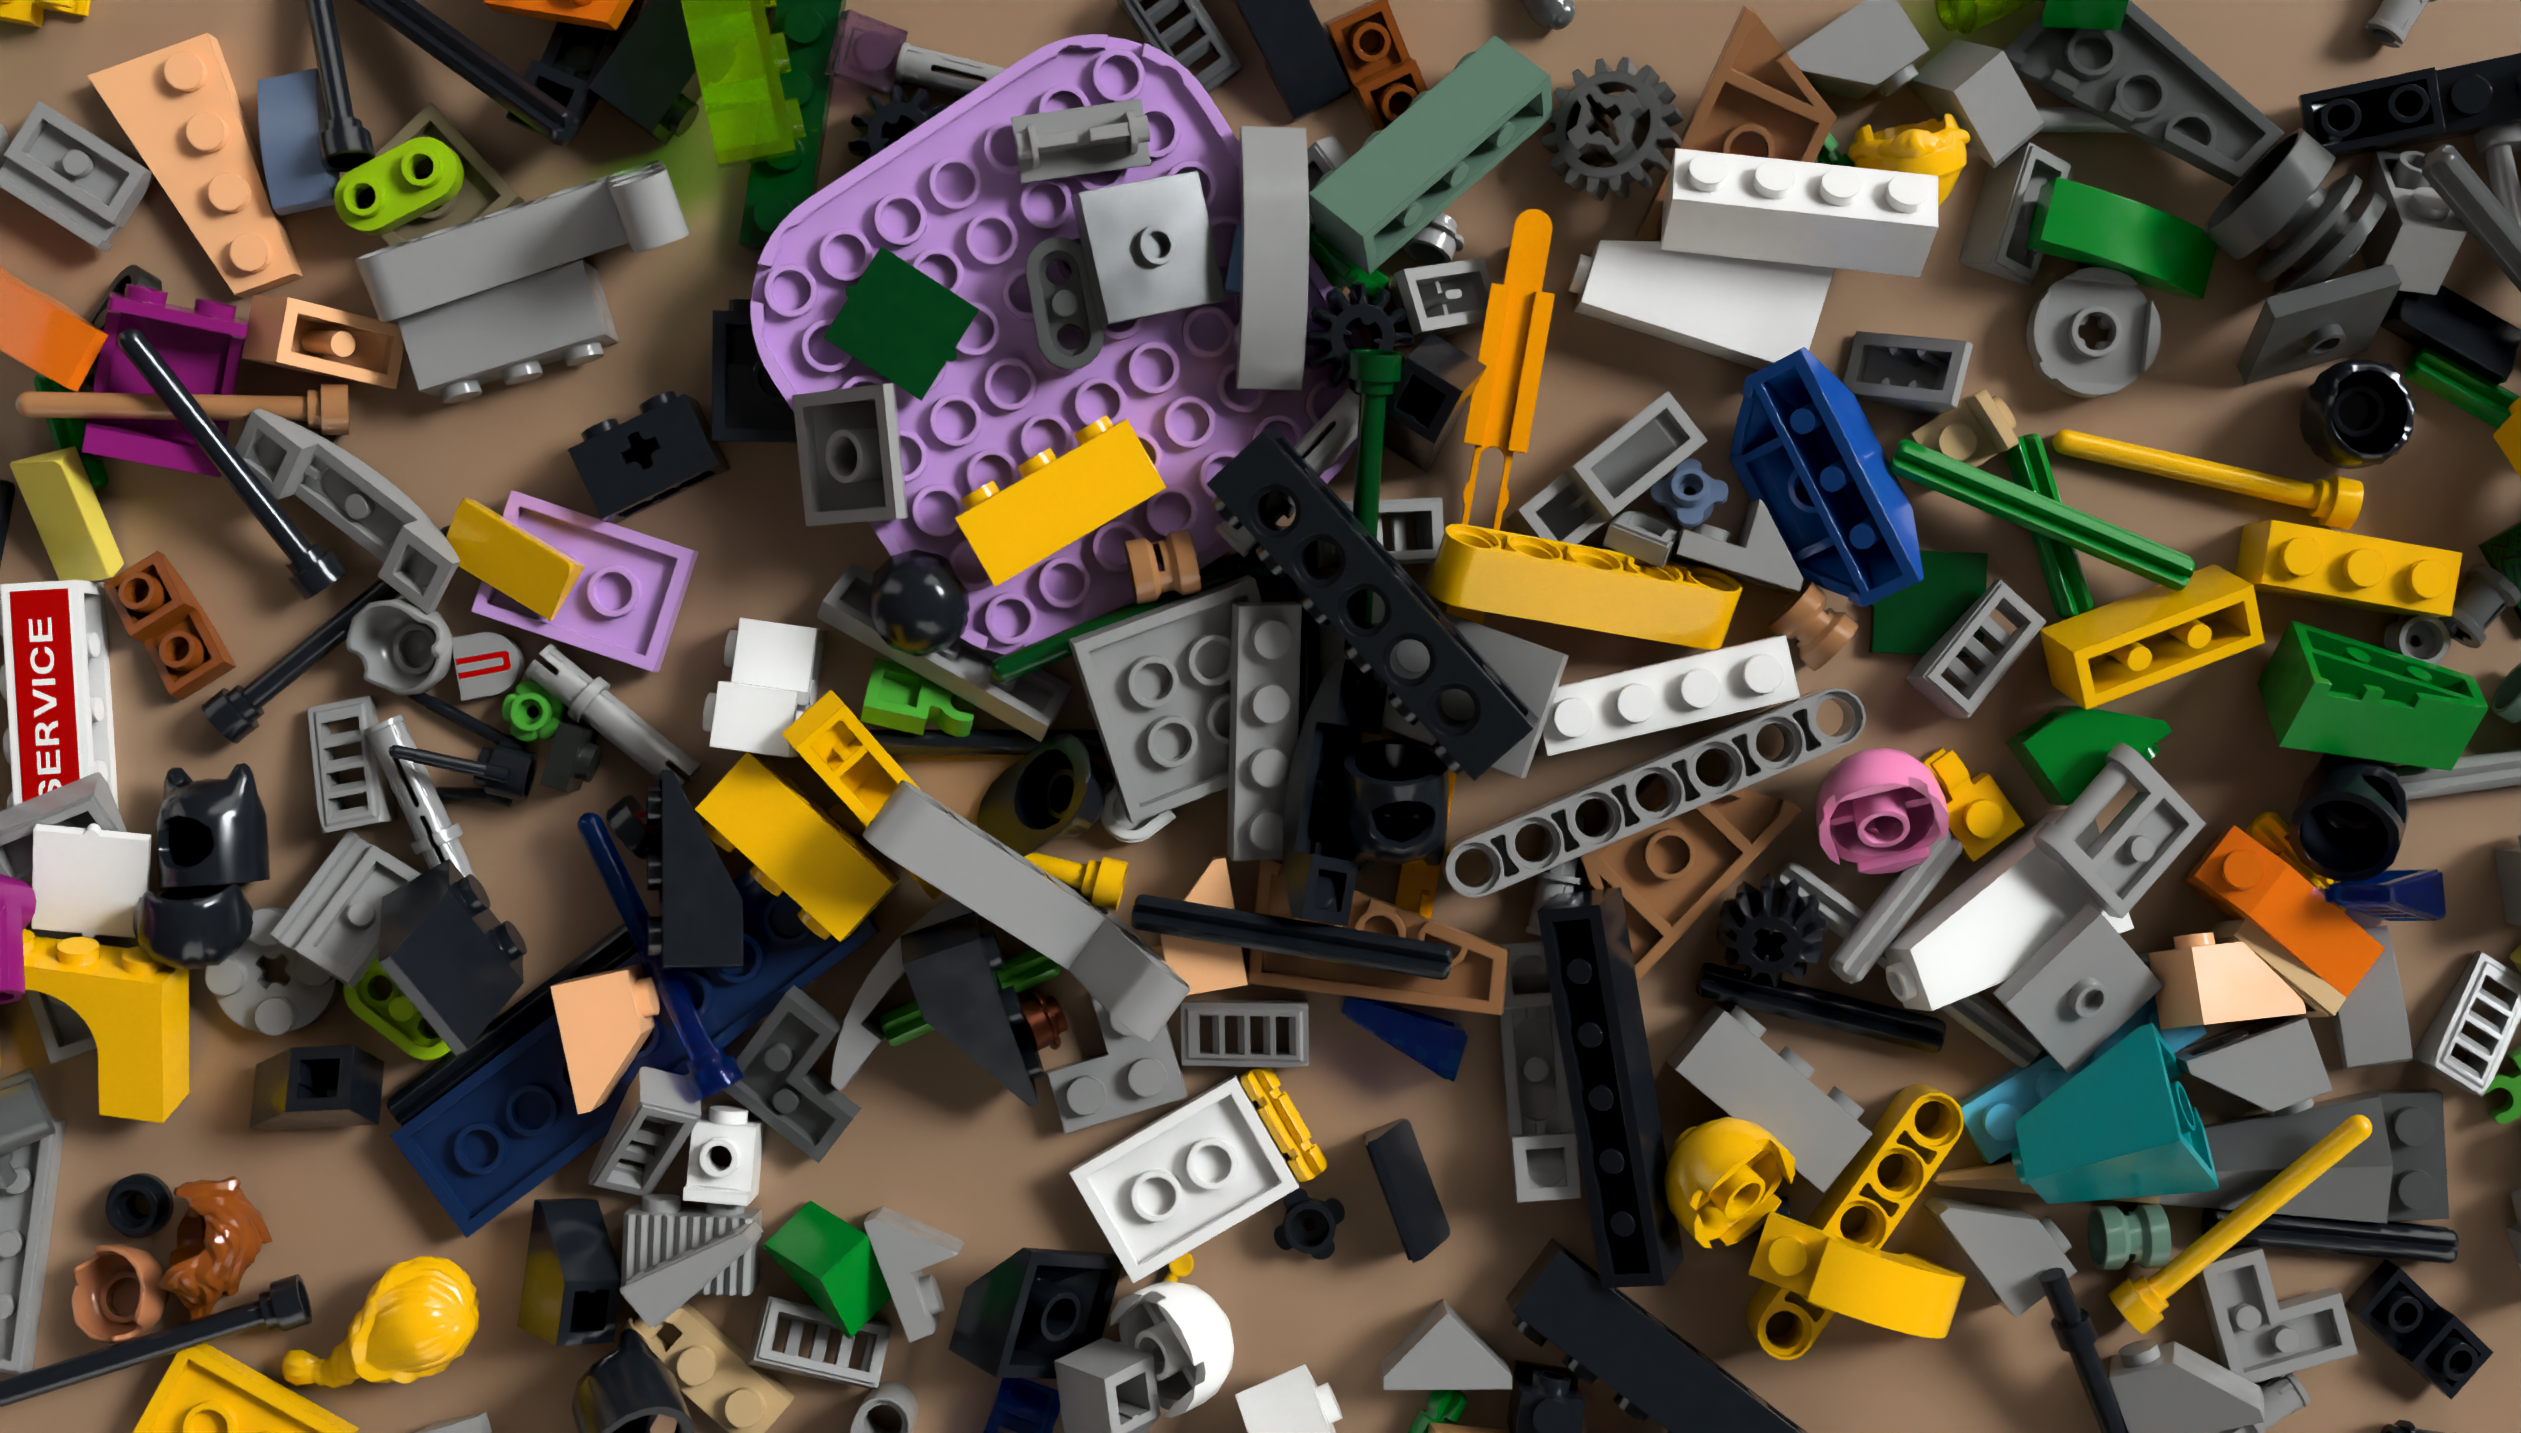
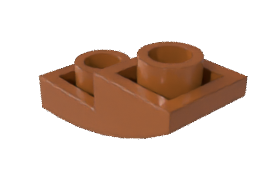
M1372 0L1324 23L1373 133L1378 130H1384L1408 109L1417 95L1428 90L1416 60L1410 58L1387 0Z
M159 551L154 552L103 584L129 637L143 642L169 695L184 700L236 667L203 608L163 553Z

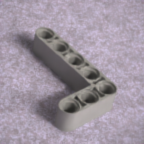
M654 160L370 252L356 258L355 262L379 321L387 322L626 243L630 244L632 252H642L684 238L690 234L667 168L662 160Z
M905 780L900 781L862 833L863 837L871 845L899 865L1069 970L1107 1012L1122 1025L1149 1042H1153L1191 990L1188 983L1131 928L1103 908L1091 904L1092 901L1082 896L1070 886Z

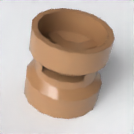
M1189 529L1169 532L1164 540L1152 543L1145 538L1124 541L1127 565L1136 604L1157 601L1161 593L1176 591L1182 596L1201 592L1198 562ZM1157 563L1161 564L1162 571L1160 572L1158 570Z
M1811 581L1804 585L1800 592H1796L1779 609L1768 623L1767 628L1776 636L1786 635L1787 640H1792L1796 637L1795 645L1799 648V658L1813 671H1816L1842 649L1854 635L1859 625L1845 612H1835L1832 608L1824 610L1826 594Z

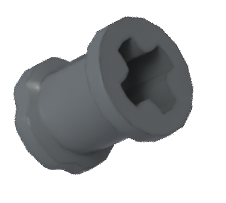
M2473 564L2467 570L2466 578L2468 580L2455 594L2452 617L2438 618L2447 627L2452 639L2470 648L2480 647L2486 640L2484 631L2505 607H2515L2521 600V593L2502 573L2484 564Z

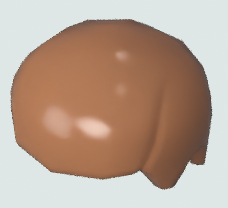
M121 1244L96 1246L94 1248L96 1254L73 1269L76 1285L73 1288L70 1302L74 1324L90 1340L108 1344H118L145 1335L161 1319L169 1298V1291L162 1289L156 1283L162 1279L165 1269L151 1253Z

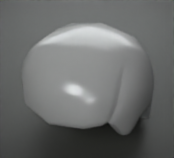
M407 598L370 602L352 617L345 640L346 649L349 652L355 653L361 659L365 668L364 679L367 682L381 688H386L389 692L399 696L420 694L432 689L450 670L453 646L452 635L447 623L437 611L426 614Z

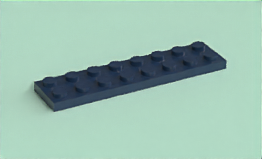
M749 868L733 880L743 899L742 967L660 970V956H648L646 945L615 968L619 969L642 964L644 977H652L656 984L660 1012L658 1015L653 1016L654 1029L606 1103L591 1112L577 1114L555 1012L391 1134L390 1137L463 1235L468 1238L607 1135L624 1096L641 1067H650L686 1076L771 1013L793 985L802 990L880 932V928L869 915L843 941L839 942L832 934L827 940H824L813 933L799 919L797 914L803 908L784 891L779 896L770 893L750 874L749 870L751 868Z

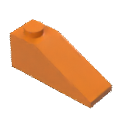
M2235 825L2219 833L2182 881L2232 919H2247L2346 998L2385 950L2380 943L2293 867Z

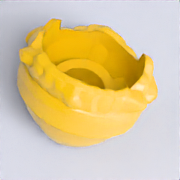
M1945 113L1943 121L1933 118L1919 123L1886 128L1885 130L1876 131V133H1872L1871 126L1868 124L1855 132L1854 141L1850 145L1847 155L1854 162L1855 167L1938 176L1939 207L1952 192L1962 169L1967 163L1965 144L1970 141V135L1964 129H1960L1954 116L1949 113Z

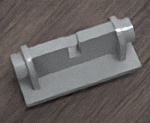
M1141 99L1011 117L1021 184L1151 165L1148 142H1150L1149 123L1147 115L1143 114Z

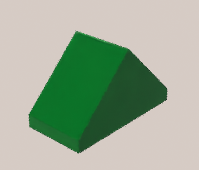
M812 1201L803 1206L762 1245L768 1254L848 1339L853 1337L892 1298L868 1236Z

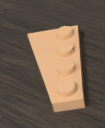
M205 33L87 75L234 295L247 298L303 277L283 219L272 208L264 167L217 38L209 33Z

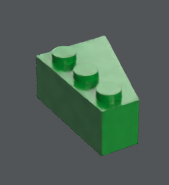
M2293 620L2290 621L2257 682L2279 747L2452 771L2489 709L2473 676Z

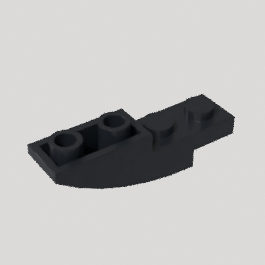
M2521 53L2441 70H2435V67L2300 95L2298 100L2303 129L2334 157L2463 137L2476 134L2488 127L2521 122Z

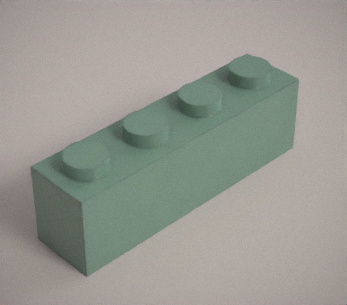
M1496 35L1477 51L1467 53L1459 60L1450 74L1430 91L1426 90L1417 95L1408 109L1384 130H1378L1371 134L1357 153L1338 169L1330 170L1320 178L1315 188L1309 192L1316 232L1370 275L1553 117L1550 75Z

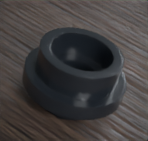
M147 1173L132 1174L119 1180L110 1190L106 1201L107 1219L114 1229L131 1238L148 1237L162 1230L169 1222L173 1213V1197L168 1186L160 1178ZM137 1194L147 1197L151 1207L148 1215H143L136 1210L134 1200Z

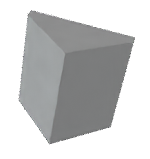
M878 384L792 395L806 526L908 518L894 384Z

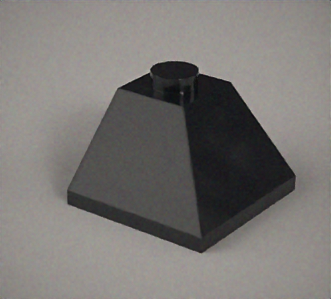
M1023 1247L966 1287L949 1350L996 1378L1056 1379L1055 1360L1102 1338L1122 1269V1263L1116 1254Z

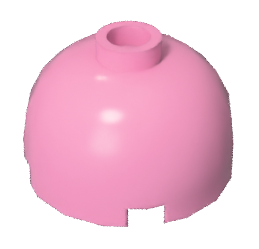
M1878 748L1862 750L1847 756L1830 769L1816 795V826L1820 846L1833 862L1840 865L1839 857L1849 862L1857 863L1858 872L1871 875L1895 873L1918 865L1931 856L1929 846L1938 839L1939 835H1941L1943 842L1948 834L1949 814L1945 796L1939 783L1926 765L1904 751Z

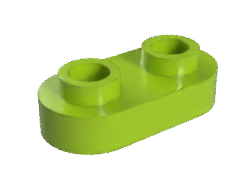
M431 137L413 138L347 172L340 179L335 189L334 203L337 213L347 225L364 234H386L452 200L458 194L463 184V164L457 153L443 142ZM424 159H431L433 162L431 175L425 179H417L415 174L417 164ZM367 188H373L375 191L374 203L369 208L360 209L358 205L360 193Z
M379 956L376 957L353 989L344 984V997L353 1013L407 1054L421 1060H433L452 1052L440 1036H434L428 1032L426 1019L378 963ZM380 975L387 977L392 983V993L388 998L380 996L375 989V982Z

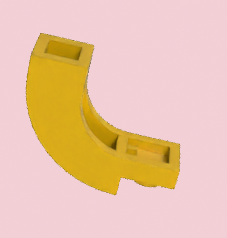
M832 690L828 691L813 706L806 709L794 723L781 733L866 827L901 780H905L920 789ZM904 868L933 900L943 892Z
M1773 1211L1768 1214L1748 1275L1808 1298V1302L1837 1313L1894 1331L1934 1339H1941L1947 1336L1968 1276L1967 1273L1912 1252L1906 1251L1903 1254H1894L1874 1249Z

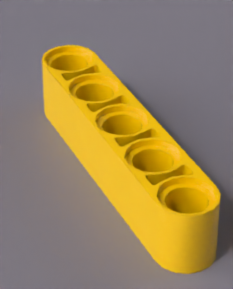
M1450 524L1445 527L1428 583V591L1432 596L1444 603L1460 608L1708 650L1719 649L1722 646L1743 589L1742 585L1735 578L1707 567L1668 561L1661 568L1622 552L1466 524Z
M1913 1084L1903 1088L1895 1096L1871 1130L1872 1136L1844 1168L1805 1224L1849 1241L1880 1250L1959 1139L1964 1128V1115L1960 1105L1952 1097L1927 1084ZM1936 1101L1940 1109L1937 1123L1929 1130L1917 1131L1915 1126L1917 1110L1927 1102ZM1891 1154H1901L1903 1169L1900 1175L1891 1182L1881 1183L1877 1176L1880 1162ZM1864 1206L1866 1210L1864 1226L1853 1234H1843L1840 1229V1221L1843 1214L1852 1207ZM1764 1281L1747 1307L1746 1324L1749 1332L1770 1356L1779 1360H1792L1802 1356L1812 1346L1835 1311L1810 1303L1805 1296ZM1780 1311L1792 1312L1793 1324L1785 1335L1779 1337L1766 1335L1768 1320L1775 1313Z

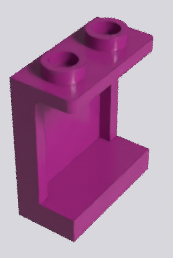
M126 284L125 294L110 292L103 331L108 334V337L99 353L93 392L156 394L118 345L119 334L127 328H135L145 335L191 394L234 395L244 340L247 336L248 321L235 318L237 307L233 305L196 298L194 309L166 303L168 292L140 285ZM88 419L82 447V452L221 478L220 472L178 420ZM213 421L227 438L229 421Z

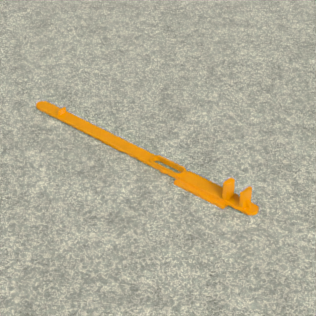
M1528 209L1516 218L1503 285L1495 283L1490 285L1477 359L1487 367L1471 395L1463 443L1475 445L1469 479L1462 492L1464 508L1461 524L1468 525L1478 465L1483 450L1494 447L1500 450L1504 456L1492 527L1494 530H1500L1502 514L1509 501L1507 485L1513 452L1527 454L1555 297L1553 293L1542 292L1552 236V222L1546 213L1538 209ZM1447 604V613L1483 625L1485 612ZM1450 769L1448 783V820L1457 775ZM1423 859L1401 864L1394 905L1431 919L1441 863L1438 866H1428Z

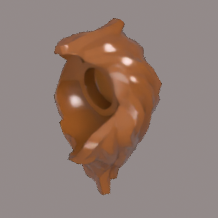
M235 1176L221 1181L201 1179L195 1182H185L181 1186L175 1187L173 1192L175 1196L186 1199L190 1207L177 1228L178 1249L171 1252L169 1261L172 1267L156 1283L162 1289L172 1291L178 1296L186 1310L190 1312L191 1321L210 1315L222 1293L225 1296H234L238 1293L241 1278L247 1268L254 1262L256 1255L260 1252L262 1243L272 1242L262 1214L255 1209L239 1188L241 1183Z

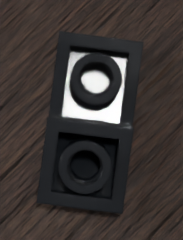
M2387 1259L2377 1267L2344 1304L2345 1308L2384 1344L2451 1400L2494 1353L2454 1314L2439 1306L2400 1267Z

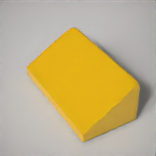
M463 497L456 509L446 536L460 559L458 565L460 568L549 621L554 620L585 568L581 563L476 500Z

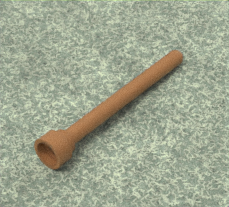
M321 383V390H308L307 396L192 394L213 421H247L251 411L261 408L292 422H308V428H322V435H350L348 384ZM27 391L20 394L15 403L17 411L27 418L177 420L160 397L154 393Z

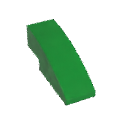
M2056 177L2040 188L2025 248L2079 262V269L2104 267L2118 270L2129 275L2138 285L2199 301L2204 298L2217 244L2204 234L2202 228L2169 213L2095 187Z

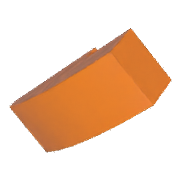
M0 267V351L58 384L78 392L104 345L108 334L53 297L28 286Z

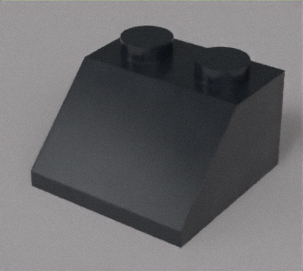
M448 859L382 897L378 963L457 1056L469 1049L524 983L523 955L527 953V948L516 927L510 921L500 923L489 909L490 900L481 883L471 874L464 877L453 862Z

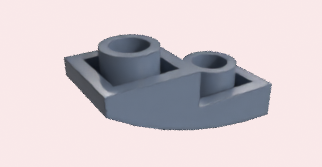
M314 68L258 80L257 102L260 146L267 188L273 210L281 216L335 205L334 194L340 181V172L330 171L322 166L317 141L318 136L323 132V123L328 121L318 69Z

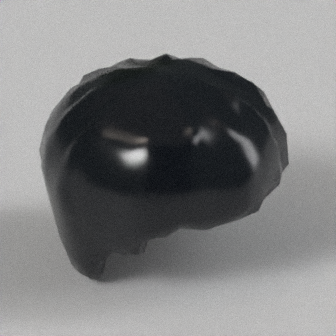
M2349 359L2336 363L2317 376L2314 384L2308 386L2306 396L2300 405V429L2304 441L2311 447L2312 451L2333 466L2345 469H2360L2372 465H2382L2391 456L2397 455L2400 449L2409 441L2413 432L2416 404L2411 399L2412 395L2410 394L2409 387L2401 380L2400 374L2391 364L2377 363L2372 360Z
M234 883L228 887L225 885L212 887L210 885L172 887L156 894L147 891L139 898L133 914V931L140 948L147 955L151 956L157 964L184 970H203L207 966L220 965L239 950L252 933L253 909L241 887Z

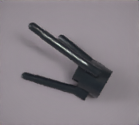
M425 692L407 695L408 698L426 707V709L497 745L495 749L483 747L477 761L422 749L392 745L389 748V755L391 757L473 775L474 784L484 786V788L435 787L441 801L490 802L510 807L512 800L523 803L527 800L535 779L538 755L537 753L525 750L526 742L516 739L513 735L505 734Z

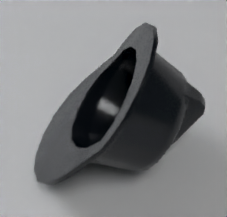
M1068 732L1054 733L1042 741L1033 751L1007 768L991 783L981 801L977 827L1024 857L1033 853L1053 838L1077 837L1090 830L1100 817L1105 804L1106 794L1114 788V779L1109 773L1100 769L1094 761L1090 760L1089 752L1080 738Z

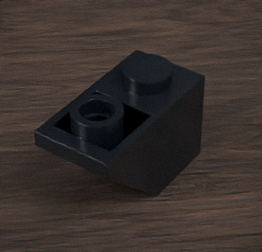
M1431 333L1407 356L1401 367V380L1394 382L1393 394L1386 396L1383 446L1425 472H1428L1432 468L1487 366Z
M355 1045L289 1048L256 1064L250 1128L254 1130L379 1125L384 1061Z
M593 1198L535 1200L518 1327L556 1347L614 1343L621 1293L619 1290L621 1287V1273L598 1201Z

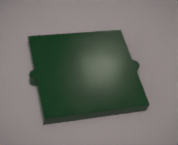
M881 246L857 285H850L846 288L848 299L823 338L922 401L946 362H954L956 360L957 353L954 349L979 312V309Z
M1919 550L1924 579L1868 605L1871 607L1869 653L1925 655L1986 591L1988 553ZM1978 629L1973 636L1983 644L1984 633ZM1961 649L1956 657L1970 656Z

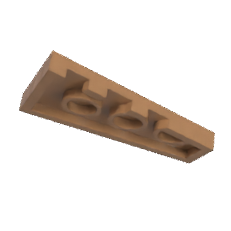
M1276 859L1260 860L1255 913L1447 944L1452 948L1453 956L1448 978L1437 980L1251 949L1247 980L1249 984L1493 1015L1503 1014L1510 956L1509 948L1355 889L1348 927L1292 918L1286 892L1283 862Z

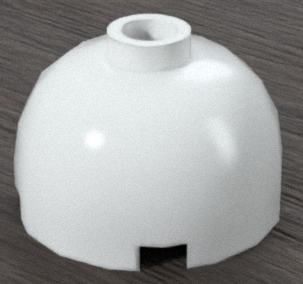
M1172 1281L1152 1284L1120 1299L1111 1314L1110 1326L1120 1322L1119 1334L1121 1341L1117 1343L1153 1355L1159 1404L1162 1408L1168 1410L1162 1416L1173 1418L1206 1402L1218 1392L1232 1368L1234 1343L1229 1319L1216 1301L1195 1285Z

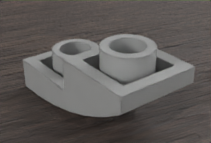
M2387 926L2364 929L2385 950L2349 994L2336 1015L2331 1016L2345 1070L2407 1062L2413 1059L2404 996Z

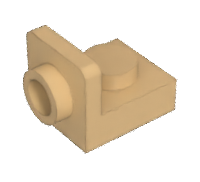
M1986 389L1967 396L1958 402L1957 408L1932 418L1905 435L1910 441L1975 468L1998 453L2007 451L2019 443L2018 438L2013 432L2017 425L2011 410L2000 397H1991Z

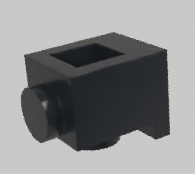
M1516 1360L1506 1422L1510 1433H1581L1585 1399L1578 1387L1579 1377L1566 1367Z

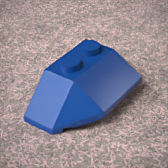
M1805 347L1746 377L1742 391L1744 397L1737 417L1729 459L1750 500L1754 502L1761 499L1764 502L1803 579L1810 582L1813 581L1824 589L1846 596L1849 601L1862 607H1866L1923 580L1924 576L1913 508L1898 478L1891 472L1889 461L1854 393Z

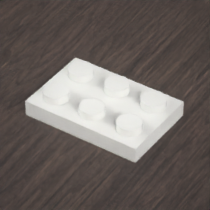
M1236 1074L1071 1168L1069 1172L1133 1284L1299 1188L1296 1177L1243 1089Z

